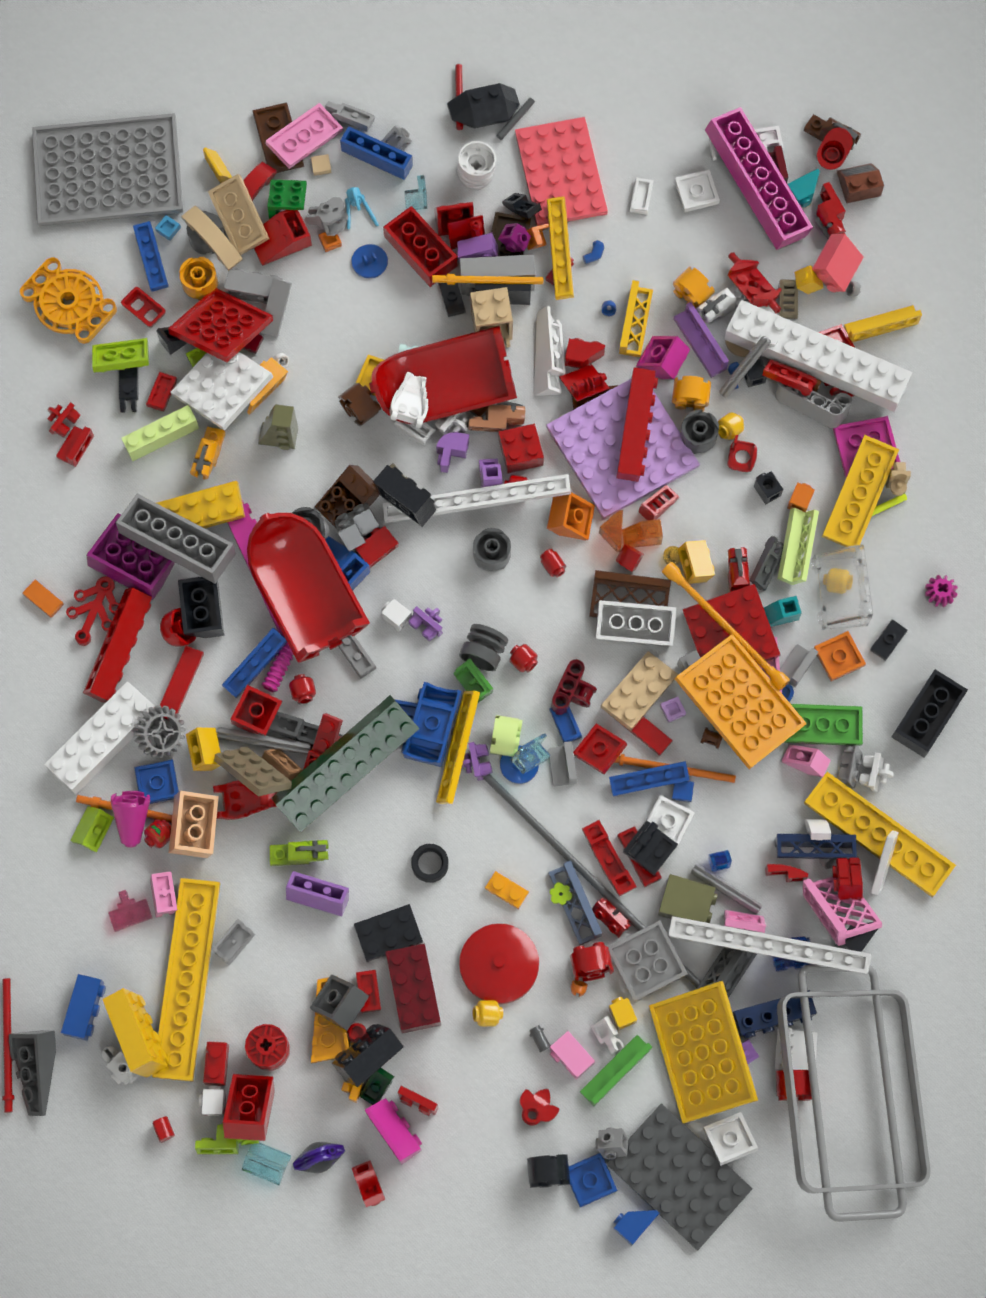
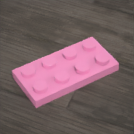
M319 103L268 138L265 144L290 169L343 131V127Z

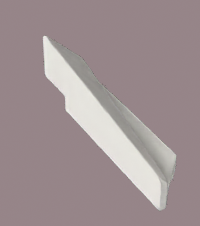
M549 306L537 312L534 396L560 395L562 390L559 376L566 374L562 324L559 320L552 318Z

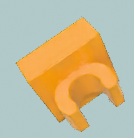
M344 1082L341 1090L350 1093L349 1100L357 1103L364 1083L356 1087Z

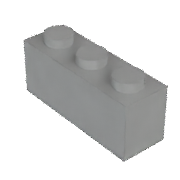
M230 269L227 274L224 291L238 299L267 304L273 278L283 279L276 275L266 276L259 272L250 273L244 272L241 269Z

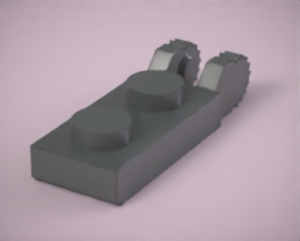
M775 536L768 538L765 543V549L749 580L759 590L765 591L781 560L780 557L784 544L782 542L779 543Z

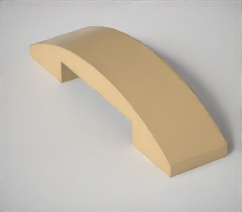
M193 206L181 216L192 231L195 230L217 255L218 260L228 271L243 260L228 238L198 207Z

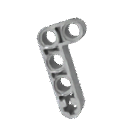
M780 382L775 394V398L779 402L829 428H837L848 416L852 403V397L846 393H839L833 400L815 391H812L809 396H804L799 390Z

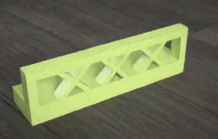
M797 508L790 509L777 579L790 585L806 582L819 511L814 509L804 512Z

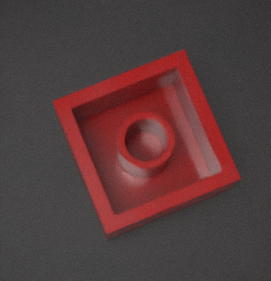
M535 423L498 432V440L507 474L544 465V455Z

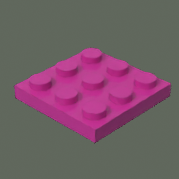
M888 416L842 424L837 428H833L845 478L848 475L864 435L896 448ZM898 454L894 462H900Z

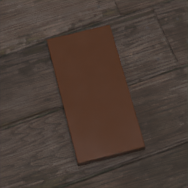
M287 102L252 110L266 164L277 170V173L304 167L303 160H301L289 169L265 144L268 138L292 122Z

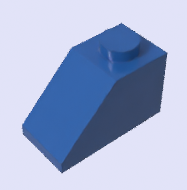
M657 1210L631 1211L625 1215L620 1213L613 1222L616 1224L613 1229L632 1246L659 1215V1212Z

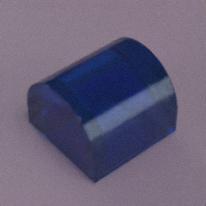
M728 850L708 854L711 871L715 872L731 867L732 859Z

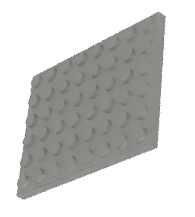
M175 113L32 127L37 219L39 226L183 212Z

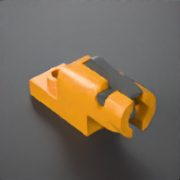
M207 426L204 438L200 440L190 470L192 476L198 478L199 473H201L203 479L209 478L213 466L216 467L226 434L224 430Z

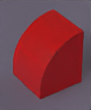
M624 543L616 561L633 572L638 567L644 553Z

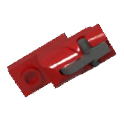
M830 182L824 183L820 192L823 203L817 207L815 223L825 237L829 239L831 234H845L846 230L842 220L846 210Z
M747 548L728 549L729 592L750 585Z

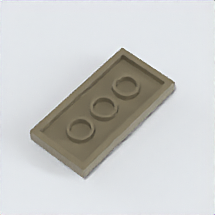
M240 747V749L226 750L215 754L214 761L257 796L291 789L292 781L249 747Z

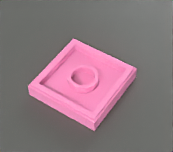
M730 910L724 911L725 926L765 933L766 924L763 916Z

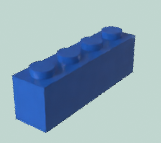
M349 126L340 140L342 152L403 180L406 179L413 167L412 155Z

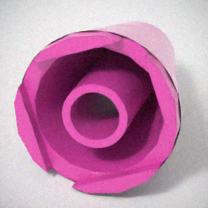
M122 791L120 796H117V793L111 796L110 802L120 841L125 847H136L141 842L150 804V795L146 797L144 792Z

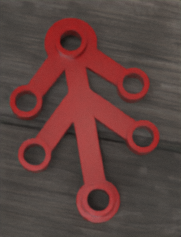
M104 576L99 578L96 586L84 591L81 589L76 590L74 598L77 602H83L87 597L97 595L93 601L79 607L71 606L66 610V614L70 619H76L78 615L89 611L82 629L78 630L75 634V640L81 646H86L91 642L89 632L97 614H99L102 621L101 626L106 632L109 630V628L104 626L106 623L111 624L112 621L108 618L102 602L106 596L110 604L109 610L113 615H115L116 611H113L112 607L119 605L112 593L115 589V583L110 577ZM108 583V586L103 588L102 584ZM78 594H83L82 598H77ZM70 611H76L74 615H69ZM81 634H86L85 638L80 639L79 636Z

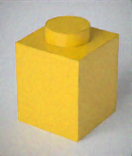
M811 265L794 272L797 289L806 294H811L824 288L822 280L817 277Z
M619 997L611 1001L612 1004L609 1005V1011L617 1030L637 1022L636 1015L628 998L623 999Z

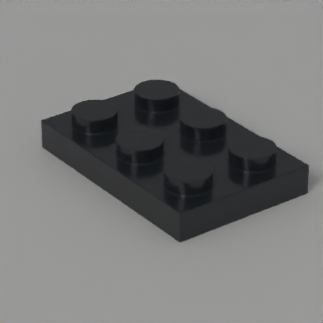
M410 904L354 923L366 962L386 956V951L410 947L423 942Z

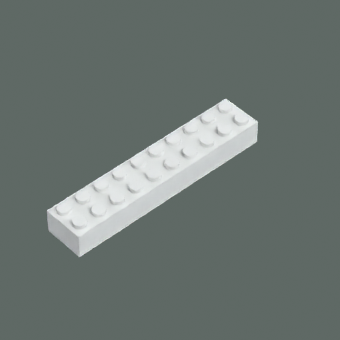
M743 300L740 301L725 333L724 340L750 351L762 336H766L770 339L771 343L761 356L781 364H786L822 382L893 412L896 411L913 373Z

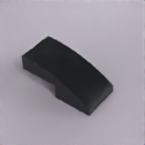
M513 193L502 201L503 205L510 211L528 219L542 210L540 203L528 201L525 194Z

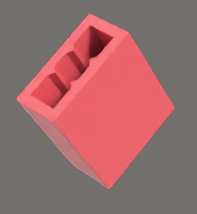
M831 234L812 270L827 286L829 291L834 293L845 292L864 257L846 234Z

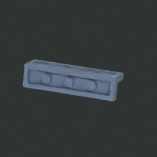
M570 860L563 863L562 867L550 871L548 874L553 885L558 882L554 875L563 871L566 873L567 881L565 885H568V882L570 883V891L574 892L575 898L573 903L566 901V904L562 906L579 945L601 937L602 931ZM573 907L582 910L583 916L581 921L572 918L571 912ZM581 925L588 927L592 935L582 939L579 934Z

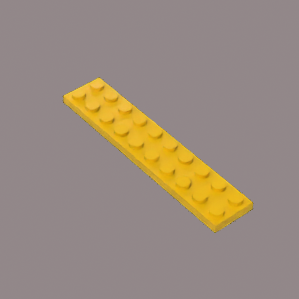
M180 878L177 911L175 913L158 1032L160 1038L158 1043L167 1056L165 1061L168 1067L153 1074V1078L194 1081L220 882Z

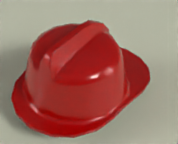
M839 127L830 130L826 134L817 152V161L823 168L833 170L839 168L844 163L853 144L850 132Z

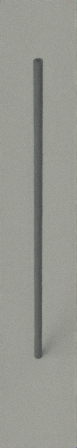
M490 774L485 776L484 780L567 861L571 860L573 867L605 899H608L638 931L646 928ZM684 965L688 973L685 977L697 988L701 981Z

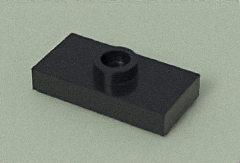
M439 283L448 317L466 313L458 283H455V285Z
M892 619L870 651L886 661L908 630Z

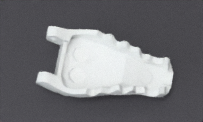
M410 372L406 373L399 390L393 396L390 406V420H402L415 424L417 428H421L428 411V399H426L427 392L425 388L426 377L414 376Z

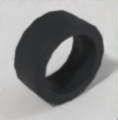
M424 844L414 851L411 858V866L414 875L419 880L426 883H434L441 880L447 873L449 860L446 851L441 846ZM434 852L440 856L442 865L437 873L426 874L420 870L418 861L424 853Z

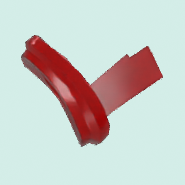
M735 435V439L730 445L727 465L732 470L751 472L757 459V447L754 443L738 440V435ZM744 450L749 453L750 459L747 463H739L736 460L735 455L738 451Z

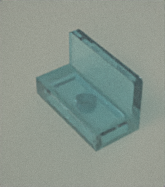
M424 175L417 176L418 189L404 191L406 209L410 206L415 210L427 209V191Z
M545 733L521 746L511 758V761L522 774L547 761L551 756L541 745L547 737Z
M260 1142L259 1144H252L245 1156L242 1171L280 1185L285 1169L291 1160V1155Z

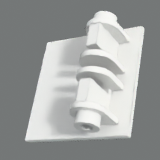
M788 1028L793 1070H808L804 1031ZM777 1029L775 1069L784 1070L779 1029ZM812 1032L816 1060L818 1033Z

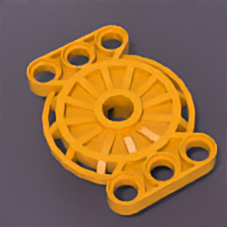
M55 257L45 260L20 288V295L24 301H34L35 313L46 328L61 334L75 333L77 340L82 344L89 343L117 312L115 302L112 299H104L100 285L91 275L77 269L62 270L60 261ZM51 263L58 265L55 270H49L48 266ZM39 276H44L46 278V280L43 283L36 282V279ZM96 286L99 290L100 295L96 294V291L94 289ZM27 289L34 291L29 297L24 296V292ZM63 298L66 301L74 300V302L70 305H65ZM107 304L113 306V309L109 312L103 310V307ZM37 307H40L41 310H42V315H41V316H40V314H39V312H38V308H37ZM95 317L101 319V322L97 325L91 323V320ZM47 319L53 326L47 324L45 320ZM81 331L89 332L86 338L79 337Z

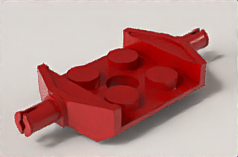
M731 252L728 258H730L734 265L727 276L751 304L757 307L770 306L775 314L779 313L781 307L775 301L782 289L778 288L775 290L757 269L758 261L741 260L735 252Z

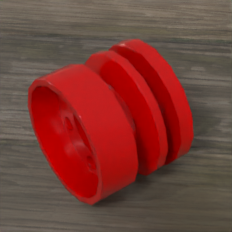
M262 1024L249 1032L245 1041V1050L248 1058L256 1067L266 1071H273L286 1063L290 1055V1044L280 1028L272 1024ZM268 1041L272 1046L268 1048V1051H265L262 1046H265V1042Z

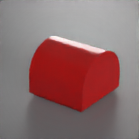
M167 1116L153 1121V1127L159 1142L162 1143L175 1136Z

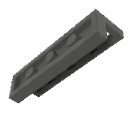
M724 947L697 989L707 986L712 982L723 981L729 998L757 953ZM735 950L732 957H726L729 952ZM725 966L723 972L716 975L718 968Z

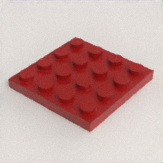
M215 288L173 323L168 330L169 334L227 363L273 321V315Z
M755 584L706 601L765 661L781 656ZM699 604L682 609L700 658L730 636Z

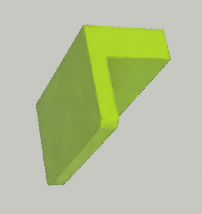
M88 806L70 841L97 853L114 817L101 809Z

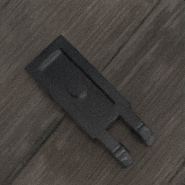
M138 367L119 370L121 413L126 411L127 400H131L132 412H137V400H139Z

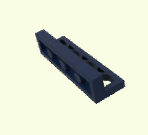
M777 834L775 837L777 858H857L856 835L831 834V840H811L810 834ZM781 847H794L790 853H782ZM799 847H813L814 849L810 853H804ZM820 848H833L830 853H824ZM839 848H852V854H844Z

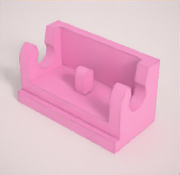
M171 871L151 874L150 884L156 918L162 917L163 914L167 913L169 915L174 914L177 911Z

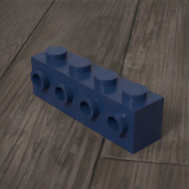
M781 998L734 1011L733 1016L739 1037L744 1036V1039L755 1037V1033L763 1031V1034L775 1031L774 1027L779 1026L777 1004ZM790 998L786 1004L788 1027L793 1026V1022L799 1020L803 1023L800 998ZM808 998L812 1021V1017L817 1014L813 999Z

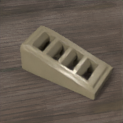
M781 279L778 288L782 289L779 295V306L781 307L779 316L786 319H798V289L796 280ZM783 302H793V304H783ZM783 309H793L794 312L783 311Z

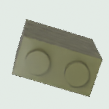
M670 874L658 915L672 919V916L710 923L712 913L709 910L711 905L715 906L718 894L714 893L716 887Z

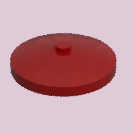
M491 924L475 931L465 942L460 954V973L468 990L481 1000H494L498 1004H507L520 999L532 988L538 976L539 956L533 941L522 930L508 924Z

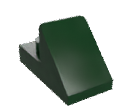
M383 1068L378 1069L370 1076L359 1097L371 1105L378 1103L392 1084L395 1076Z

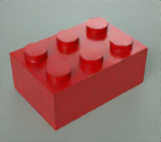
M233 1074L223 1119L224 1138L266 1140L275 1093L273 1076Z

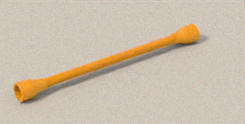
M673 562L665 566L662 573L669 580L682 586L729 635H734L749 655L764 668L766 674L779 691L790 682V679L783 672L770 666L686 582L680 569Z

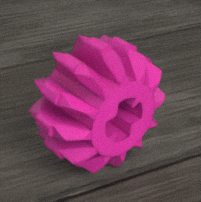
M937 575L935 579L930 578L929 584L925 586V589L928 590L925 592V596L930 597L929 603L935 601L936 607L939 603L943 607H946L947 603L952 604L953 598H956L958 595L955 592L958 587L952 585L954 579L948 581L947 575L943 579L940 575Z

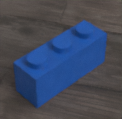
M78 974L61 1030L64 1036L88 1041L89 1036L93 1035L95 1027L92 1025L93 1020L99 1014L100 1005L98 1003L100 997L103 998L106 986H104V982L101 979Z

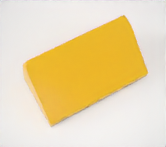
M206 147L203 148L204 158L219 183L221 184L232 178L218 153Z

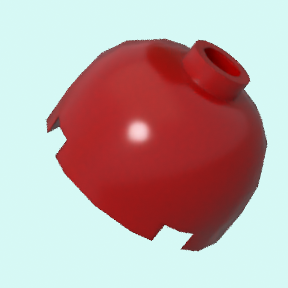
M181 608L169 611L161 619L160 632L163 639L169 645L182 647L195 641L196 637L184 635Z

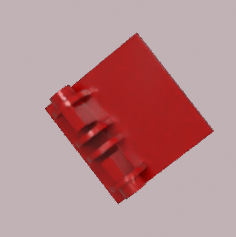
M483 215L447 223L451 249L458 248V241L485 235Z
M592 364L559 377L576 401L609 389L605 382L607 380L606 374L598 373Z

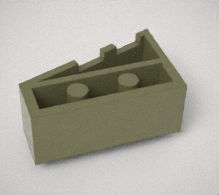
M274 405L269 416L262 423L258 444L275 446L283 450L295 449L298 424L293 406Z

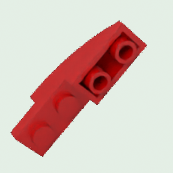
M328 713L322 715L313 748L308 752L303 770L341 738L338 735L343 722L342 719Z

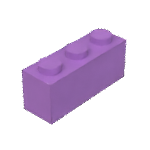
M293 871L286 886V900L342 917L349 901V888Z

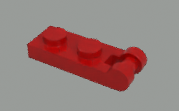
M771 359L762 375L797 389L804 396H809L817 384L815 377Z

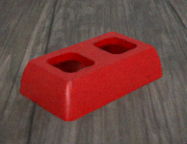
M134 287L121 300L122 306L150 328L166 312L165 308L139 287ZM137 299H140L144 302V305L136 311L131 305ZM150 310L158 314L153 321H148L144 317Z

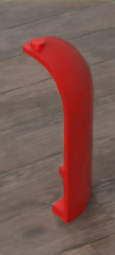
M500 326L394 354L381 361L374 368L371 375L372 382L369 383L371 393H375L381 408L390 416L393 396L399 390L406 373L410 372L414 376L426 377L425 388L427 392L426 399H428V411L423 423L517 398L509 360L504 358L507 357ZM396 419L397 421H400V422H404V423H407V424H412V423H408V422H405V421Z
M293 513L263 514L248 538V565L297 662L300 663L320 655V651L328 647L332 650L343 644L342 639L350 635L355 636L366 628L370 622L326 540L318 529L305 518Z

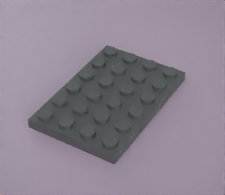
M662 1103L628 1139L627 1156L616 1157L606 1163L654 1210H657L659 1215L697 1251L753 1189L727 1164L720 1166L715 1153Z

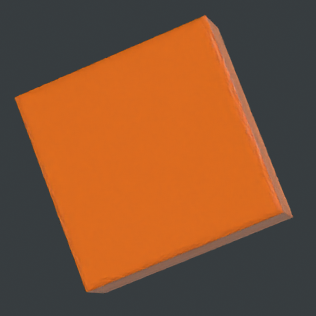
M325 232L318 234L325 252L342 246L338 234L335 236H327Z

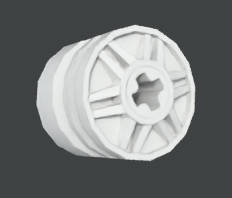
M472 141L462 147L458 156L457 176L463 185L472 189H481L488 186L492 181L496 165V154L492 147L481 141Z

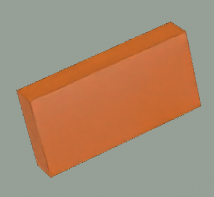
M34 580L22 593L50 618L64 605L60 599L37 580Z

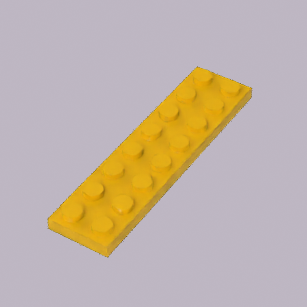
M826 772L804 802L806 806L846 835H856V842L879 859L881 858L888 834L892 830L899 832L889 866L932 898L956 866L829 772Z

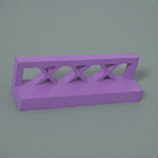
M691 302L687 303L685 311L674 316V321L712 378L727 370L729 360Z

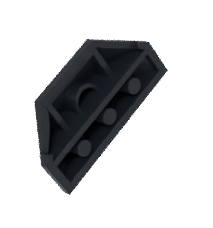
M501 83L465 90L447 103L452 121H458L474 129L508 122L520 106L515 89Z

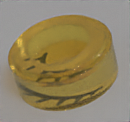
M669 546L665 549L663 560L667 565L670 562H673L675 565L681 562L677 550L678 547Z

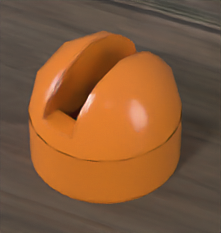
M573 980L571 984L572 994L576 995V993H579V997L583 996L588 984L580 980Z

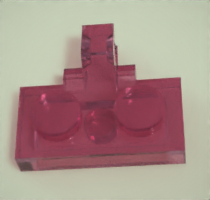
M126 890L118 892L121 903L117 904L118 909L108 912L115 932L153 918L147 899L136 902L134 898H129Z

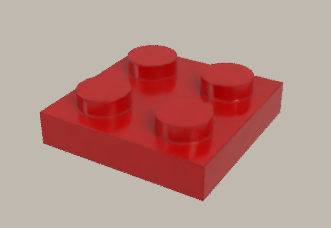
M596 723L574 750L573 754L604 775L626 748L627 743Z
M402 1085L400 1086L397 1093L401 1103L409 1107L413 1104L418 1107L419 1112L430 1116V1114L436 1115L439 1108L437 1103Z

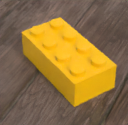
M122 988L102 999L130 1072L147 1078L168 1067L165 1061L167 1056L159 1046L160 1038L152 1028L151 1024L153 1021L151 1016L146 1013L144 1008L146 1003L143 997Z

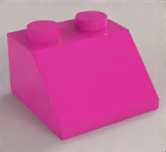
M652 336L636 367L656 371L655 376L660 379L674 380L690 349L678 336Z

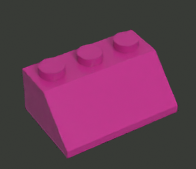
M385 1098L367 1108L365 1112L402 1165L421 1151L420 1145L422 1142L416 1134L412 1136L408 1131L410 1125L404 1117L399 1118L396 1113L399 1109L392 1100L388 1102Z

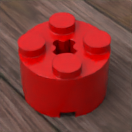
M597 942L593 946L586 948L585 946L573 948L570 960L576 981H579V978H582L583 982L594 981L604 978L607 972L610 975L614 972L609 947L605 946L604 942Z
M783 1070L776 1071V1096H778V1101H787ZM793 1070L798 1101L812 1100L809 1071Z

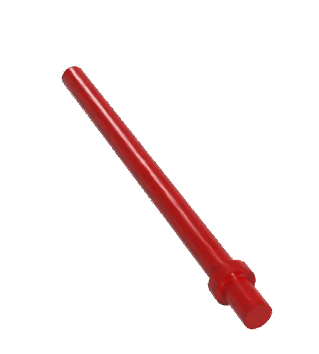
M5 978L2 979L4 1096H2V1101H4V1113L13 1112V1100H15V1095H12V1059L9 1046V1034H11V979Z

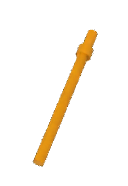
M455 274L432 275V283H447V285H455V283L543 285V277L455 276Z

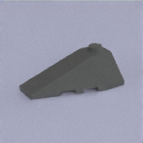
M40 1030L9 1034L10 1055L12 1061H16L18 1068L16 1072L17 1079L21 1078L22 1096L28 1116H45L56 1055L55 1031Z

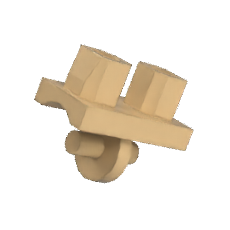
M894 462L893 469H891L886 482V488H890L891 492L897 496L905 494L907 483L911 477V471H906L905 462Z

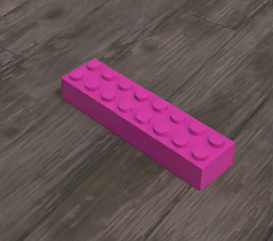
M739 107L711 119L705 132L775 249H781L805 238L813 226L742 108Z

